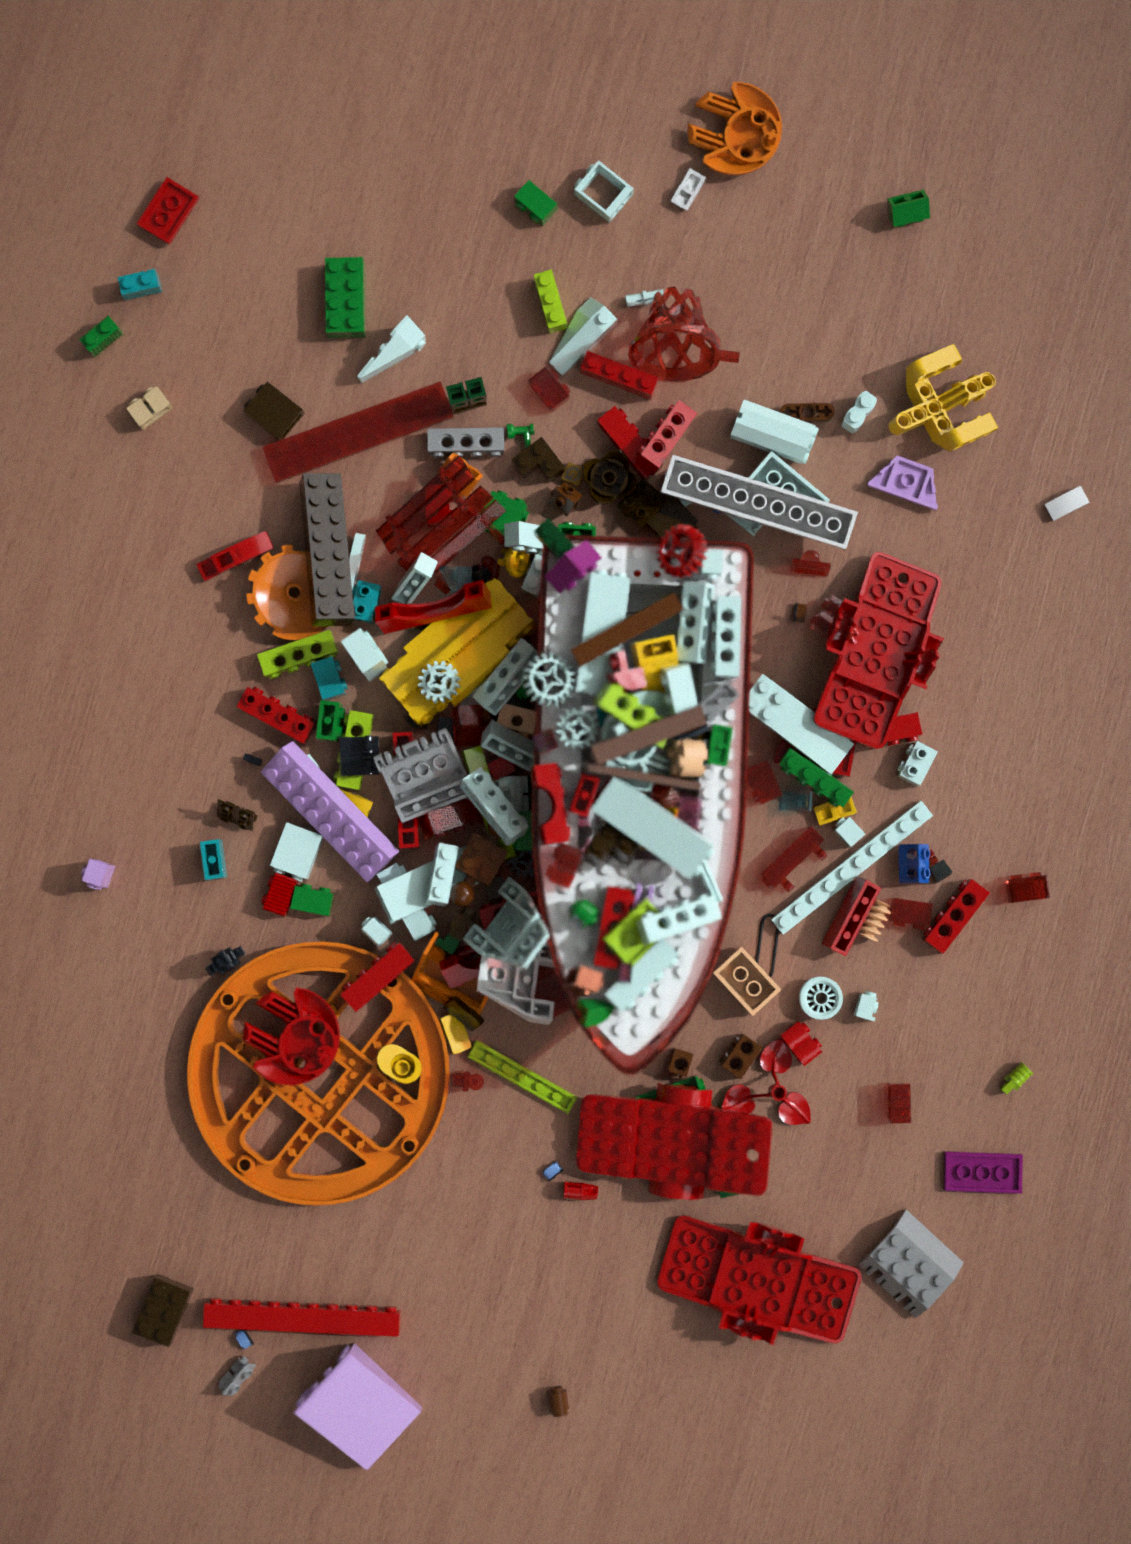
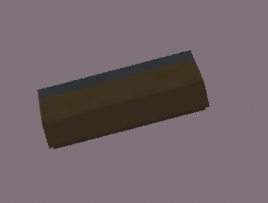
M457 996L446 1002L443 1007L471 1031L480 1027L485 1021L484 1018Z

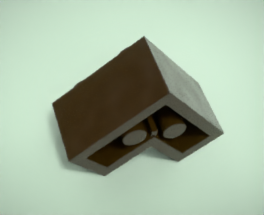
M542 437L511 459L512 465L523 479L537 468L540 469L549 482L565 471V466Z
M607 821L584 849V860L598 870H601L611 857L628 867L640 853V844Z

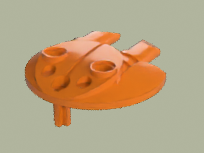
M733 82L731 87L732 100L708 91L695 104L698 108L725 117V120L728 122L724 134H716L688 123L687 135L689 144L711 151V153L704 156L702 162L708 168L725 175H744L760 169L774 156L781 140L782 120L776 104L763 90L748 83ZM761 118L763 122L756 123L754 119ZM747 152L750 156L744 158L741 156V153Z

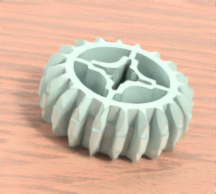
M542 653L541 661L535 656L533 658L535 664L531 661L528 662V666L531 669H524V672L529 674V676L522 677V680L528 681V683L523 684V688L530 687L526 695L533 693L532 701L538 697V705H541L543 700H546V707L550 706V701H552L554 706H557V699L564 703L563 695L569 698L571 695L567 690L574 691L575 689L570 685L576 683L575 679H570V677L575 675V672L568 671L572 668V665L570 664L567 667L564 665L567 662L566 658L560 662L559 654L553 659V653H549L548 659H546L545 654ZM551 664V668L546 673L535 671L541 665ZM557 667L562 671L565 683L557 677ZM551 674V676L553 677L552 679H554V682H551L547 686V680H545L544 678H547ZM533 677L542 683L541 692L535 687ZM550 687L563 688L556 695H547Z

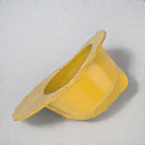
M395 1044L387 1045L378 1053L377 1064L379 1068L396 1081L411 1083L420 1076L421 1063L419 1059L402 1047Z

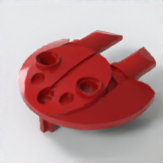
M296 987L293 992L294 1003L273 991L264 995L255 1003V1005L283 1019L284 1023L288 1024L280 1038L277 1036L273 1037L247 1022L244 1024L243 1042L265 1054L266 1057L257 1060L253 1068L261 1076L274 1083L299 1085L312 1081L328 1069L339 1049L340 1027L336 1014L326 1000L315 992L304 988ZM317 1022L323 1025L324 1029L321 1033H316L314 1030V1024ZM297 1057L304 1059L305 1064L302 1068L297 1067L295 1064Z

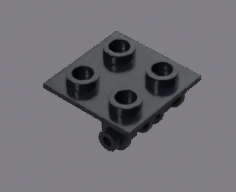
M379 736L340 737L341 776L380 775L373 758L379 755Z

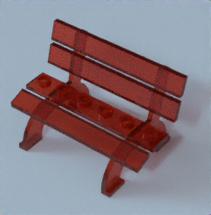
M459 455L445 468L441 466L438 469L440 472L392 516L388 514L385 517L387 521L376 530L388 552L392 555L396 551L400 556L397 563L408 571L421 552L430 556L475 515L476 517L431 557L438 561L431 578L435 577L436 582L434 585L445 595L451 591V588L439 571L484 530L488 529L490 534L502 545L505 543V536L492 524L506 512L505 508L495 499L480 512L493 499V496L481 485L467 498L461 494V491L473 482L475 478ZM453 500L458 506L412 547L407 540Z

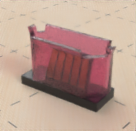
M620 963L619 982H629L631 984L633 963Z

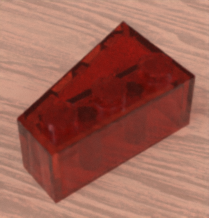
M470 799L427 812L418 818L425 840L433 837L437 839L444 837L450 831H454V833L465 829L464 826L470 824L472 827L480 825L483 820L482 814Z

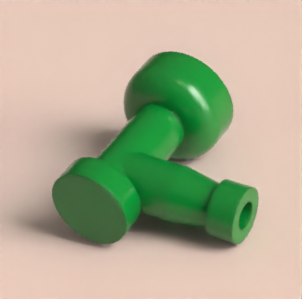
M530 423L529 426L520 427L506 424L508 439H513L517 434H523L524 449L531 445L530 435H534L533 423Z

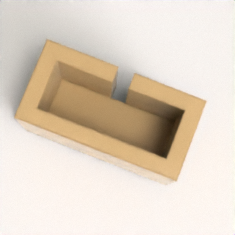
M156 386L147 389L144 392L143 398L132 400L126 409L141 429L144 430L172 410L173 407Z

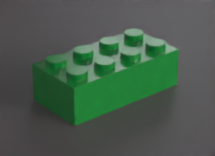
M363 257L325 258L326 334L328 338H366L365 262Z

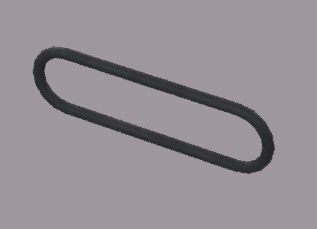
M767 914L761 920L756 955L757 964L759 962L764 920L767 917H774V914ZM778 928L776 929L771 973L769 975L770 978L774 973V965L779 935Z

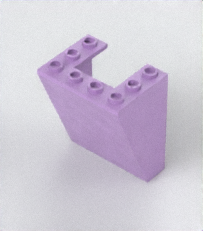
M354 1343L351 1347L347 1345L341 1351L336 1360L338 1364L334 1368L330 1366L323 1374L325 1378L320 1383L316 1381L310 1389L307 1388L295 1404L297 1408L294 1413L368 1470L420 1414L422 1407Z

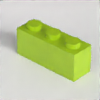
M552 269L533 274L549 334L566 330L567 321Z

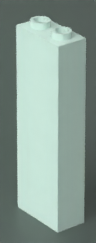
M605 571L591 573L582 643L625 620L630 578L626 577V574L615 573V576L607 575ZM622 644L579 668L576 693L598 696L605 683L610 684L606 677V674L613 673L609 666V653L621 651Z
M613 777L591 809L689 879L693 876L698 877L704 868L701 864L705 859L709 861L715 852L713 850L714 843L620 777Z
M466 846L458 849L455 866ZM433 861L375 888V892L390 924L434 905L425 903ZM455 867L451 888L454 884L463 882L466 876L455 870Z

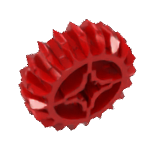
M680 524L678 527L671 526V531L665 530V537L660 536L662 542L657 543L660 550L655 551L660 556L656 560L661 563L659 567L666 574L674 578L692 577V572L698 573V566L704 567L701 561L702 559H707L704 556V553L708 552L707 548H704L707 542L703 540V534L690 525ZM682 537H689L692 543H686ZM672 560H678L681 566H675Z

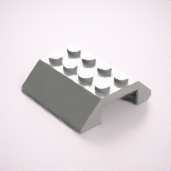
M446 728L438 731L439 736L435 732L431 733L433 740L431 742H427L425 737H421V743L416 739L402 745L403 751L400 747H396V756L392 757L386 751L384 752L385 758L382 754L373 757L378 771L382 772L392 794L396 811L402 823L467 797L460 788L462 779L467 776V773Z
M905 1209L894 1221L893 1224L895 1226L870 1254L866 1253L859 1260L857 1265L862 1270L868 1268L866 1270L868 1275L879 1269L881 1273L876 1276L874 1281L877 1284L881 1282L880 1286L890 1296H895L894 1299L897 1302L906 1296L911 1298L906 1301L903 1308L909 1310V1313L914 1318H917L928 1310L954 1281L964 1262Z

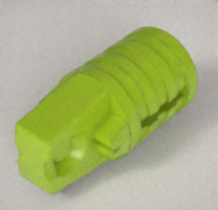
M1020 1062L1004 1078L1006 1082L1000 1089L1006 1095L1012 1089L1017 1091L1033 1075L1032 1071Z

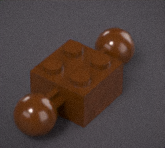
M489 823L488 831L490 834L487 839L474 833L455 866V870L466 875L463 882L454 884L450 890V898L457 906L464 907L473 901L475 896L473 886L476 881L486 887L490 886L508 851L497 846L501 838Z

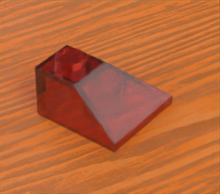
M477 704L459 705L452 708L455 746L481 745L482 733L488 726L483 719V706Z

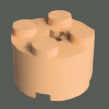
M691 738L673 740L671 747H668L666 751L667 758L671 761L670 775L675 777H701L706 766H703V760H707L705 742Z

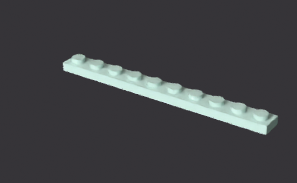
M922 801L917 802L770 920L781 934L784 935L933 815Z

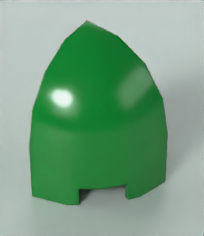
M595 998L581 999L577 1003V1010H581L583 1018L580 1019V1022L584 1027L603 1023L609 1018L615 1007L607 1001Z

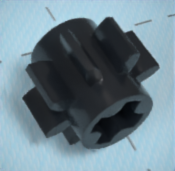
M475 564L469 568V576L466 578L469 583L480 580L486 583L490 580L488 576L491 573L488 567L485 568L483 564Z

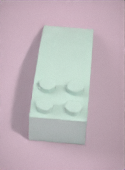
M764 674L760 676L742 700V709L829 774L834 772L854 745L849 739L816 726L813 720L815 712Z

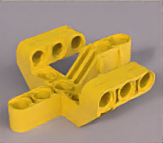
M952 344L914 361L906 367V391L914 407L899 413L889 422L890 432L894 435H901L924 424L932 441L951 452L996 431L998 426L989 412L984 416L979 415L968 423L963 422L956 428L953 427L946 414L959 405L964 408L970 401L974 400V402H977L984 398L986 392L996 384L995 377L989 372L978 376L975 374L963 382L952 384L950 390L937 396L928 379L962 363V358L957 348Z

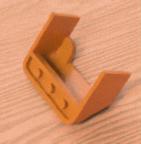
M435 932L423 952L411 980L416 983L425 995L445 1005L446 1002L457 996L480 1015L489 998L477 991L478 978L467 981L460 987L450 989L440 970L439 961L444 960L446 955L441 947L434 945L439 933Z

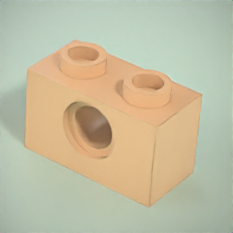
M505 704L499 712L497 723L529 738V735L534 736L539 712ZM514 717H521L523 723L520 726H514L512 724Z

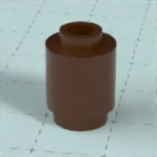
M562 1386L551 1387V1391H548L547 1394L552 1416L561 1417L567 1415L569 1409L567 1390L562 1389Z

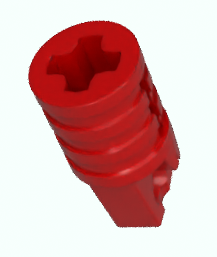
M564 1181L563 1199L597 1200L598 1186Z

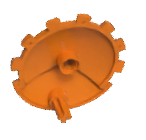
M293 545L281 546L283 552L274 556L267 552L260 558L264 564L258 572L251 570L248 580L253 581L252 593H246L248 605L254 603L258 615L254 618L260 626L266 622L274 628L272 633L274 636L286 640H300L321 633L328 626H312L306 552L293 551ZM290 588H297L299 590L297 598H292L289 595Z

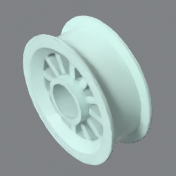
M811 978L800 989V1006L812 1018L819 1020L831 1018L837 1014L842 1006V991L839 985L830 978ZM815 985L817 991H815V990L812 988V986ZM828 985L829 988L826 991H824L825 986ZM809 989L813 992V995L808 994ZM832 989L834 993L828 994V992ZM820 992L824 993L826 997L825 1001L821 1004L816 1001V995ZM835 996V1000H831L829 997ZM828 1002H833V1006L831 1007Z

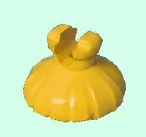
M502 548L500 553L504 554L505 557L503 559L498 558V564L506 566L507 571L512 577L521 578L528 571L531 554L525 553V550L517 552L513 551V548H509V550Z

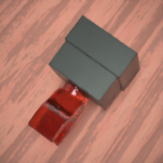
M931 849L929 863L932 867L929 869L933 880L937 884L950 876L952 870L944 859L938 862L936 855Z

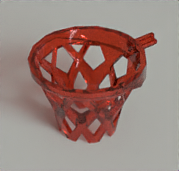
M667 287L663 295L659 291L654 295L647 319L637 337L631 341L628 351V357L634 368L666 382H685L701 378L712 372L718 366L719 361L738 363L740 356L739 352L721 350L720 338L708 327L703 316L700 297H695L693 290L688 288L680 295L676 287ZM672 294L676 301L668 308L665 303ZM688 297L694 307L692 310L685 302ZM676 332L687 334L683 345ZM665 333L662 339L658 341L657 334ZM652 339L654 350L646 358H643L644 342ZM704 340L710 344L711 348L704 342ZM691 344L700 348V358L695 363L686 354ZM670 346L679 355L672 368L665 367L661 355ZM657 357L659 365L651 363V361ZM683 360L686 365L678 368Z

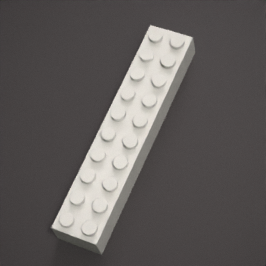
M672 455L661 493L842 550L847 548L858 514L854 510Z

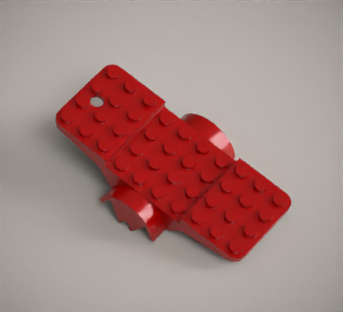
M875 552L871 555L855 601L843 599L826 638L825 649L837 655L832 669L828 673L813 716L816 726L872 749H880L885 746L901 704L911 685L913 684L926 690V682L936 669L935 664L940 658L938 648L944 638L930 633V622L942 585L941 578L938 575L883 552ZM901 573L906 574L907 583H901L898 580V575Z
M657 1083L656 1098H630L589 1094L581 1102L576 1164L578 1169L587 1173L630 1179H648V1192L665 1198L681 1200L703 1199L704 1187L709 1190L761 1196L767 1191L773 1125L766 1116L724 1110L711 1106L712 1090H699L694 1086H683L682 1084L662 1085ZM750 1150H755L758 1153L756 1161L748 1158Z
M681 1215L674 1222L657 1283L664 1292L722 1312L719 1329H728L740 1337L744 1336L750 1338V1340H763L774 1345L777 1332L780 1330L837 1344L845 1337L862 1276L861 1272L853 1266L811 1253L801 1252L805 1238L789 1231L750 1221L747 1233L743 1234L697 1218ZM835 1297H839L842 1300V1305L839 1308H834L831 1305V1301Z

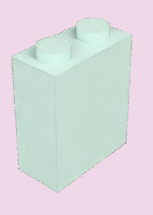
M286 822L270 866L275 867L273 871L283 875L285 871L291 873V878L299 881H302L303 878L309 879L324 837Z

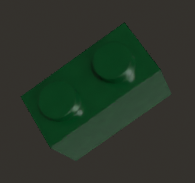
M549 518L534 530V536L558 561L565 553L575 548V545Z

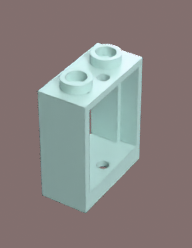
M598 160L595 165L591 164L586 171L587 175L583 179L580 178L574 185L575 196L610 223L631 198L634 188ZM598 173L621 190L620 194L606 210L583 193Z

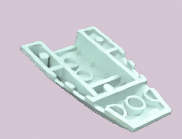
M508 877L498 890V893L507 902L486 930H483L474 923L463 940L480 955L526 968L550 935L528 891L511 877Z

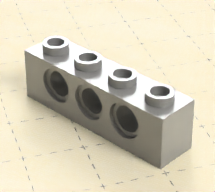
M504 428L428 429V454L432 455L433 458H443L444 455H451L452 453L463 457V455L481 457L482 454H489L490 457H500L501 454H505ZM468 439L472 443L469 447H463L461 442ZM483 439H488L491 443L487 447H482L480 442ZM445 440L453 442L448 448L443 447L442 443Z

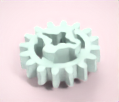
M434 661V666L427 664L428 670H421L424 676L418 677L422 681V683L418 684L419 688H422V695H426L427 700L433 698L434 703H437L438 699L445 703V698L451 701L450 695H457L455 688L461 687L457 683L461 678L455 676L458 674V671L453 669L452 664L446 667L445 661H442L441 665L437 661ZM440 679L442 684L438 685L437 680Z
M573 707L571 713L565 710V717L560 715L559 718L562 720V723L559 722L556 726L561 727V729L557 730L556 734H562L559 741L565 740V747L571 744L572 750L576 746L583 750L584 744L590 747L589 741H596L593 735L599 734V731L595 730L599 723L593 722L596 716L590 717V710L584 713L583 707L579 711H576V708ZM577 715L576 720L573 722H566L570 717ZM584 717L589 721L591 727L585 725L583 722ZM577 723L584 729L579 731L578 734L575 733V729H572V726H576ZM564 730H567L571 733L572 740H570L566 736ZM584 734L589 735L587 739L579 742V737Z

